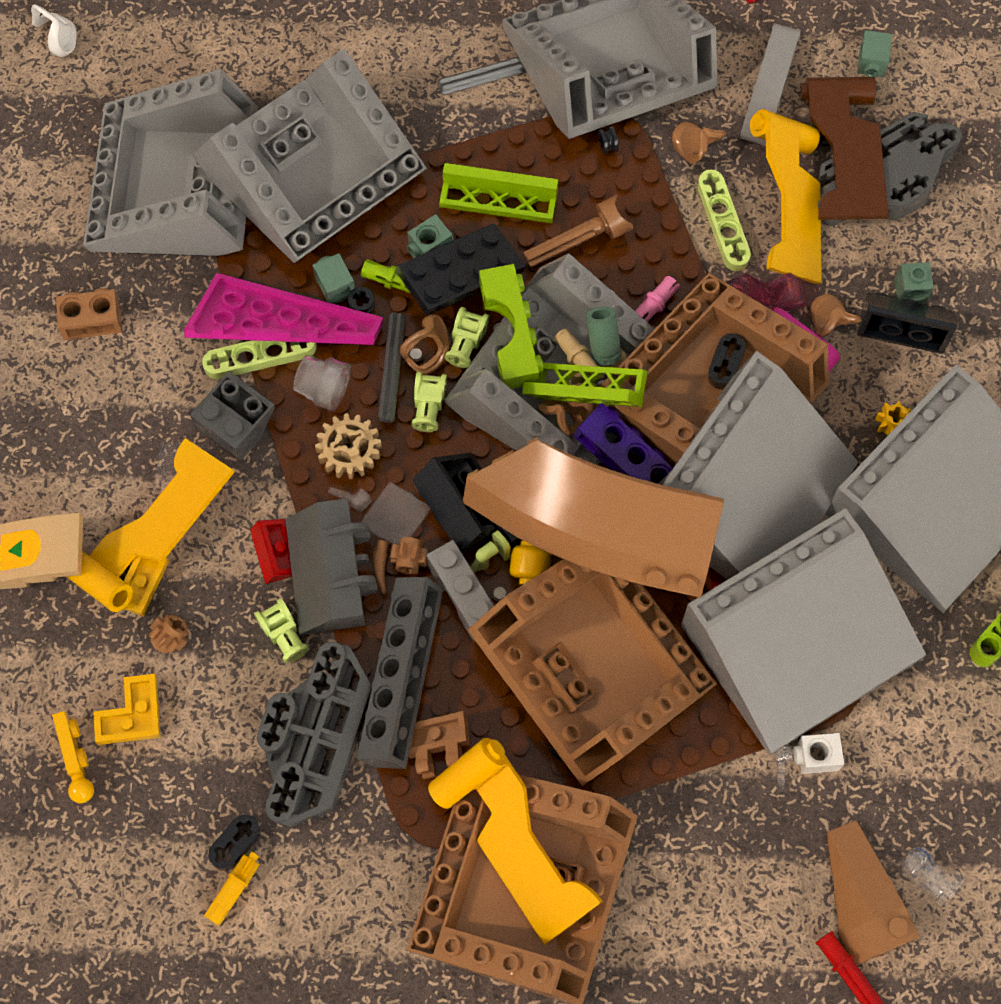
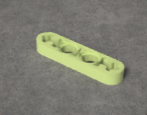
M706 170L699 177L698 192L724 264L732 271H742L748 266L751 257L747 240L724 177L716 170ZM707 180H711L712 184L716 183L715 195L713 196L711 186L709 184L706 185ZM721 203L726 206L727 211L718 214L713 211L712 206L713 204ZM725 227H730L735 230L736 235L732 238H726L720 231ZM736 245V248H735V249H736L737 255H738V256H742V260H741V261H737L736 258H732V255H733V247H732V246Z
M251 340L208 351L202 359V365L207 376L212 379H222L228 371L234 375H240L307 359L315 353L317 344L306 342L307 347L301 349L299 342H290L292 352L288 353L286 341ZM271 345L282 347L281 354L276 357L267 355L266 350ZM244 351L251 352L254 355L253 359L246 364L237 361L238 355ZM228 356H231L234 366L230 367ZM218 359L220 368L214 369L213 361Z

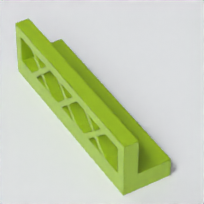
M445 163L439 205L442 208L552 223L557 199L558 179ZM449 188L461 190L466 195L460 200L447 199ZM481 193H486L494 200L488 204H479L475 197ZM509 197H514L522 204L513 209L507 208L503 201ZM537 201L548 202V213L535 212L531 205Z
M542 363L543 372L539 373V383L524 382L522 394L540 400L590 404L603 403L604 405L642 408L648 371L643 369ZM547 371H555L560 378L555 384L545 383ZM576 373H581L586 380L580 386L569 383V380ZM603 374L607 375L612 382L606 388L597 387L594 383ZM630 376L637 377L635 391L623 389L621 386Z

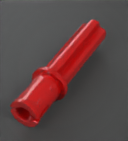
M830 931L815 942L832 964L833 968L831 970L838 972L860 1004H884L852 960L854 958L853 954L849 955L833 931Z

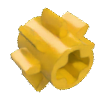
M900 401L891 406L888 403H884L882 412H878L875 417L877 422H881L877 432H884L889 435L911 412V408L906 409L901 405Z

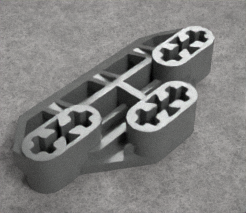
M912 112L880 130L882 150L898 142V145L888 150L887 154L889 156L883 157L889 220H899L927 203L940 165L955 156L960 144L962 132L956 125L949 123L941 125L939 122L929 124L926 123L927 114ZM918 129L922 130L919 133L920 138L917 140L911 135V133ZM833 158L821 164L818 177L821 200L826 193L836 189L835 181L823 187V184L833 178L835 180ZM821 220L823 224L828 226H834L844 221Z
M332 641L324 643L318 650L309 678L288 694L277 693L273 695L265 709L257 733V742L265 752L273 778L265 810L268 817L281 826L293 828L314 816L320 818L335 810L365 720L372 691V684L350 646ZM338 654L339 657H340V659H339V660H333V661H332V664H331V663L328 661L329 658H330V657H331V658H335L336 655ZM323 669L326 670L328 676L324 674ZM356 670L360 677V680L356 682L354 690L352 691L349 690V687L354 672ZM331 671L335 674V678L330 674ZM326 684L330 686L329 690H323L322 693L318 690L319 687H325ZM337 704L350 707V710L346 711L339 733L335 732L342 709L337 707ZM288 705L290 707L289 712L283 711L281 714L279 712L280 708H286ZM274 720L280 725L282 722L286 726L285 730L280 725L276 727L273 724ZM270 737H280V740L278 742H273L272 744L269 743ZM323 746L336 750V752L332 753L325 776L321 775V771L328 751L323 749ZM295 775L299 776L298 782H296V781H292V783H289V782H288L289 776H290V777H295ZM282 790L286 791L288 794L290 792L294 794V799H292L288 795L287 797L282 794ZM308 790L322 792L321 795H318L316 807L309 810L314 793ZM285 805L289 807L287 813L282 812L279 814L277 812L279 807H285Z

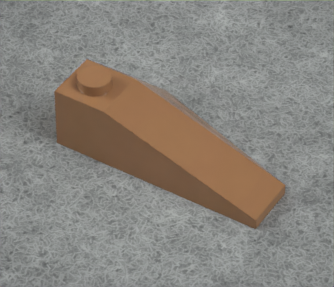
M857 820L828 831L827 841L833 875L834 900L838 917V934L846 952L849 955L853 954L854 958L852 960L858 965L919 938L920 936L906 906Z

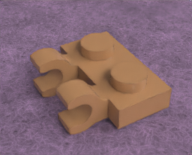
M460 711L415 723L409 758H416L417 774H422L423 780L436 777V768L432 754L446 751L447 767L464 755L462 747L470 745L468 718L465 712Z

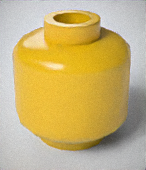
M520 541V545L513 547L511 551L509 570L511 576L519 578L520 585L525 584L550 568L551 553L526 541Z

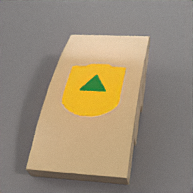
M70 513L0 524V589L29 587V583L55 581V577L81 575L83 516L80 513Z

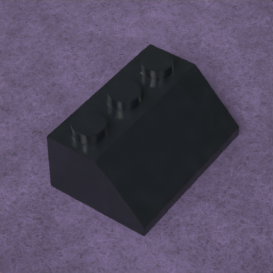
M868 292L862 306L860 316L862 321L859 322L857 336L943 354L956 331L955 311L947 310L943 306H928L919 304L912 299L901 300L889 297L884 293L873 294Z
M471 452L433 457L412 479L420 496L425 499L434 513L435 519L441 524L450 541L454 540L461 553L482 548L490 541L492 542V533L497 530L500 531L494 522L463 503L467 475L476 469L482 470Z

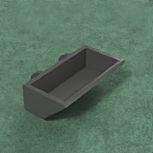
M348 498L317 502L286 518L299 635L366 626L362 596L371 595L377 592L378 588L376 577L369 575L359 576L358 565L368 563L369 558L368 554L356 555L355 545L364 543L371 538L369 525L366 523H352Z

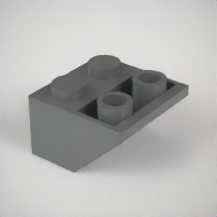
M228 371L193 410L190 417L195 429L241 461L260 440L275 409V404Z

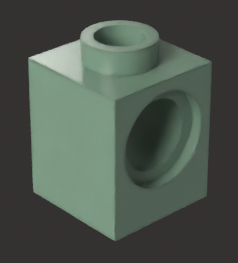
M864 31L859 49L857 73L865 74L868 77L885 76L890 60L892 34Z
M436 214L407 232V249L413 258L453 241L452 233ZM425 240H432V241H434V242L431 243V244H424V243H422V242L425 241Z
M339 253L334 256H325L313 264L315 279L328 303L336 304L347 299L350 292L355 289L354 280Z
M930 262L900 265L894 279L897 299H912L919 304H927L934 289Z

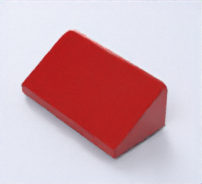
M285 519L257 521L250 529L265 584L292 577Z

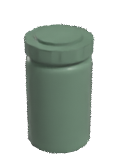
M606 306L589 310L586 313V322L592 352L591 356L598 365L615 364L622 356L616 312L613 308Z

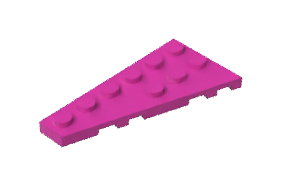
M216 273L184 328V338L374 345L383 326V317Z

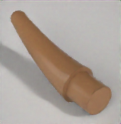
M377 540L375 551H373V568L378 587L382 594H386L385 567L389 542Z

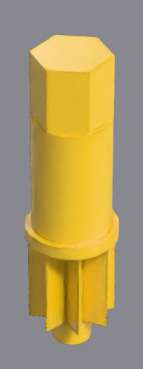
M251 851L248 857L244 854L242 855L232 872L228 874V879L204 917L218 926L221 925L259 868L260 864L256 862L259 858L257 854Z

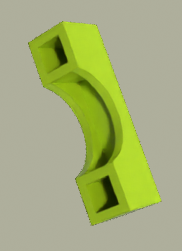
M514 264L479 270V284L485 309L505 316L514 329L511 341L497 352V364L501 381L510 389L523 387L524 382L539 383V373L543 372V364L540 354L535 355L533 348L534 345H537L534 327L529 328L527 318H531L528 300L522 301L521 292L525 291L522 274H516Z

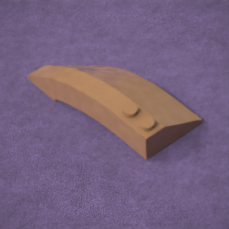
M538 437L528 441L525 447L502 455L493 460L491 465L480 471L476 469L469 473L466 479L463 503L517 538L577 565L633 583L701 598L724 498L664 486L631 477L568 454L538 440Z

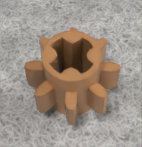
M403 537L400 540V545L392 544L391 563H396L395 569L399 572L417 574L419 566L424 568L427 566L426 555L428 554V549L423 548V542L419 539Z
M166 615L163 619L157 617L150 626L153 630L149 634L151 643L155 649L162 653L169 652L171 654L175 649L180 651L188 642L185 638L189 633L187 625L178 616Z

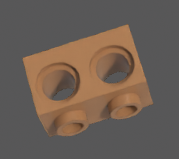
M100 288L94 292H69L64 296H56L58 329L64 340L122 333L120 301L115 289ZM103 308H109L104 313H98ZM73 312H80L77 316L69 317Z

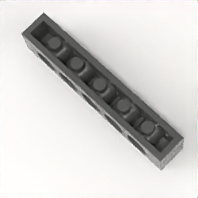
M427 577L396 578L394 590L391 594L389 613L385 622L384 636L378 654L377 668L372 682V691L365 714V723L357 759L375 768L406 769L443 593V587Z

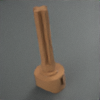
M618 195L596 205L598 217H594L523 252L528 265L532 268L601 234L603 231L606 234L608 233L613 240L633 230L632 223L622 218L617 211L615 204Z

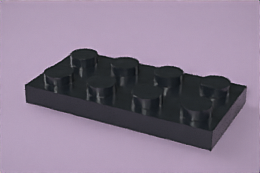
M492 223L397 265L396 273L423 312L428 316L481 292L479 270L514 264L516 274H521L526 266L496 224Z

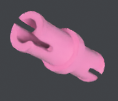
M666 276L653 292L649 291L644 296V301L635 312L649 322L656 313H660L665 309V303L680 290V285L677 283L673 287L672 285L676 280Z

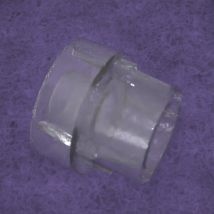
M306 355L297 369L293 390L305 395L307 399L313 401L314 405L334 412L340 405L347 390L351 376V364L333 357L324 361Z

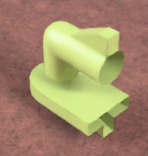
M497 530L492 533V542L490 541L476 552V559L470 567L473 573L478 570H486L490 565L489 559L497 553H500L505 561L510 558L511 547L500 531Z

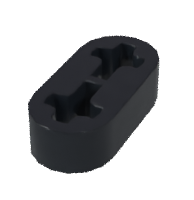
M730 333L724 335L720 339L709 367L708 380L716 389L723 390L740 367L746 345L744 339L737 334ZM730 344H735L736 350L733 351L731 358L726 357L727 347ZM722 365L727 366L726 376L723 379H718L717 376Z
M250 815L236 817L212 844L208 857L216 869L220 871L231 870L236 866L242 855H245L255 844L261 831L256 819ZM251 823L252 835L250 837L243 835L236 842L235 839L240 835L239 825L247 826ZM231 844H234L233 848L229 851L230 861L222 860L220 863L216 862L219 859L216 852L219 849L225 851Z

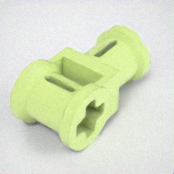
M460 307L452 332L453 345L451 350L445 355L446 361L456 367L468 368L471 363L469 358L473 348L478 349L480 341L483 340L486 334L490 315L484 314L481 316L466 311L465 307Z
M417 371L414 387V402L417 411L416 418L412 420L411 425L414 429L422 432L438 430L439 424L436 422L438 410L442 411V404L445 400L447 374H442L439 377L423 375L421 371Z
M279 598L277 604L265 611L254 613L266 636L270 638L273 645L278 644L284 654L283 661L286 664L298 660L309 651L307 644H303L298 637L295 621L282 598Z

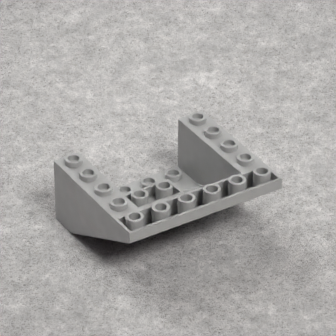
M560 0L551 4H541L535 9L517 12L511 17L502 19L503 29L554 123L569 139L718 87L716 27L684 0Z
M345 48L324 61L305 80L235 126L234 123H231L210 137L192 155L209 180L293 263L427 169Z
M222 69L105 103L83 246L90 252L220 256L243 250L246 215L209 180L192 156L210 137L231 123H234L235 126L258 111V106Z
M569 253L540 267L526 286L525 291L521 293L522 301L528 300L531 318H527L529 328L534 327L537 345H534L533 348L535 355L540 354L542 363L569 364L567 355L554 339L556 334L565 328L572 333L581 345L587 346L591 356L586 313L596 307L606 306L615 310L620 349H623L626 358L655 329ZM504 317L443 402L466 421L516 451L525 447L528 441L538 437V440L559 450L599 465L600 461L574 436H567L561 431L557 423L556 414L546 415L538 410V405L547 400L535 399L522 394L523 387L510 389L501 381L497 364V352L504 348L514 335L512 324ZM547 371L545 383L555 384L560 378L555 371ZM604 375L605 378L595 381V385L599 387L608 378L607 375ZM565 411L567 425L573 424L572 416ZM611 432L605 433L606 439L610 443H614L617 436Z
M757 350L730 379L717 398L720 401L673 469L659 483L664 486L724 498L709 567L727 580L817 526L830 507L838 487L851 475L858 464L856 458L786 373Z
M955 365L838 487L826 512V515L831 517L846 508L864 532L876 557L942 613L951 606L1001 551V409L982 385L958 365Z
M846 508L703 594L701 598L698 597L687 605L681 624L682 629L769 756L926 656L864 532Z

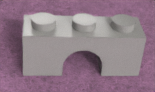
M454 540L426 555L427 566L437 583L443 587V591L446 590L457 609L460 621L473 642H476L468 629L494 605Z

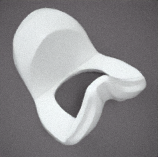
M32 5V24L35 27H39L50 20L52 21L48 34V48L50 52L59 57L69 55L76 46L75 25L61 15L50 13L38 5Z

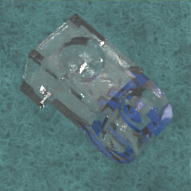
M918 846L910 849L903 855L900 862L901 870L905 876L939 907L946 904L967 880L958 871L951 875L945 872L934 862L930 851L924 847Z

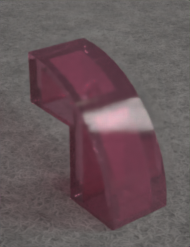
M790 272L767 283L747 273L725 282L771 310L778 307L787 312L807 305L803 280Z

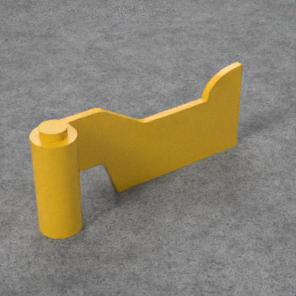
M760 109L750 120V132L754 137L766 141V158L781 192V242L771 248L767 258L766 269L814 284L822 283L821 220H818V202L821 200L820 182L799 166V153L809 155L817 148L820 139L819 131L817 128L766 109Z
M186 438L180 444L174 458V468L177 474L145 514L139 519L107 534L90 555L82 551L81 575L65 576L112 612L123 610L132 599V587L119 577L137 556L163 562L235 473L233 469Z
M483 738L429 783L428 789L431 797L439 806L445 809L451 808L472 790L476 789L492 812V815L479 835L477 842L544 945L603 902L599 895L588 885L575 880L565 882L533 834L526 786L506 757L505 750L498 741Z

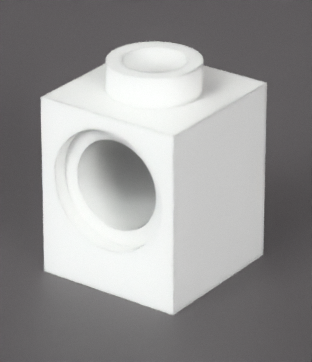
M840 733L801 736L797 746L793 747L795 765H800L801 774L839 771L843 767L844 759ZM810 748L821 749L825 759L818 761L812 758Z

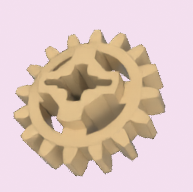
M348 413L344 414V420L339 421L336 416L332 417V426L326 423L323 424L325 434L317 433V439L320 443L315 444L316 452L320 453L318 455L320 464L326 463L325 468L328 473L336 469L337 478H340L343 472H346L349 479H353L354 472L356 471L361 476H364V467L373 469L374 462L372 459H380V451L377 449L382 448L381 439H376L379 437L377 428L371 429L372 425L369 419L361 423V417L358 414L354 420H350ZM336 435L335 441L330 443L332 438ZM367 449L365 455L361 458L362 451Z

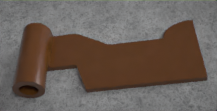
M874 76L807 77L805 83L800 84V100H805V105L809 106L811 121L830 143L833 151L836 189L826 193L821 200L818 220L888 219L880 124L850 116V105H874L876 97V81Z

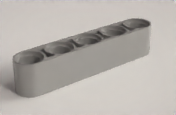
M774 23L739 139L766 146L765 140L754 137L751 134L750 120L760 109L777 113L801 30Z

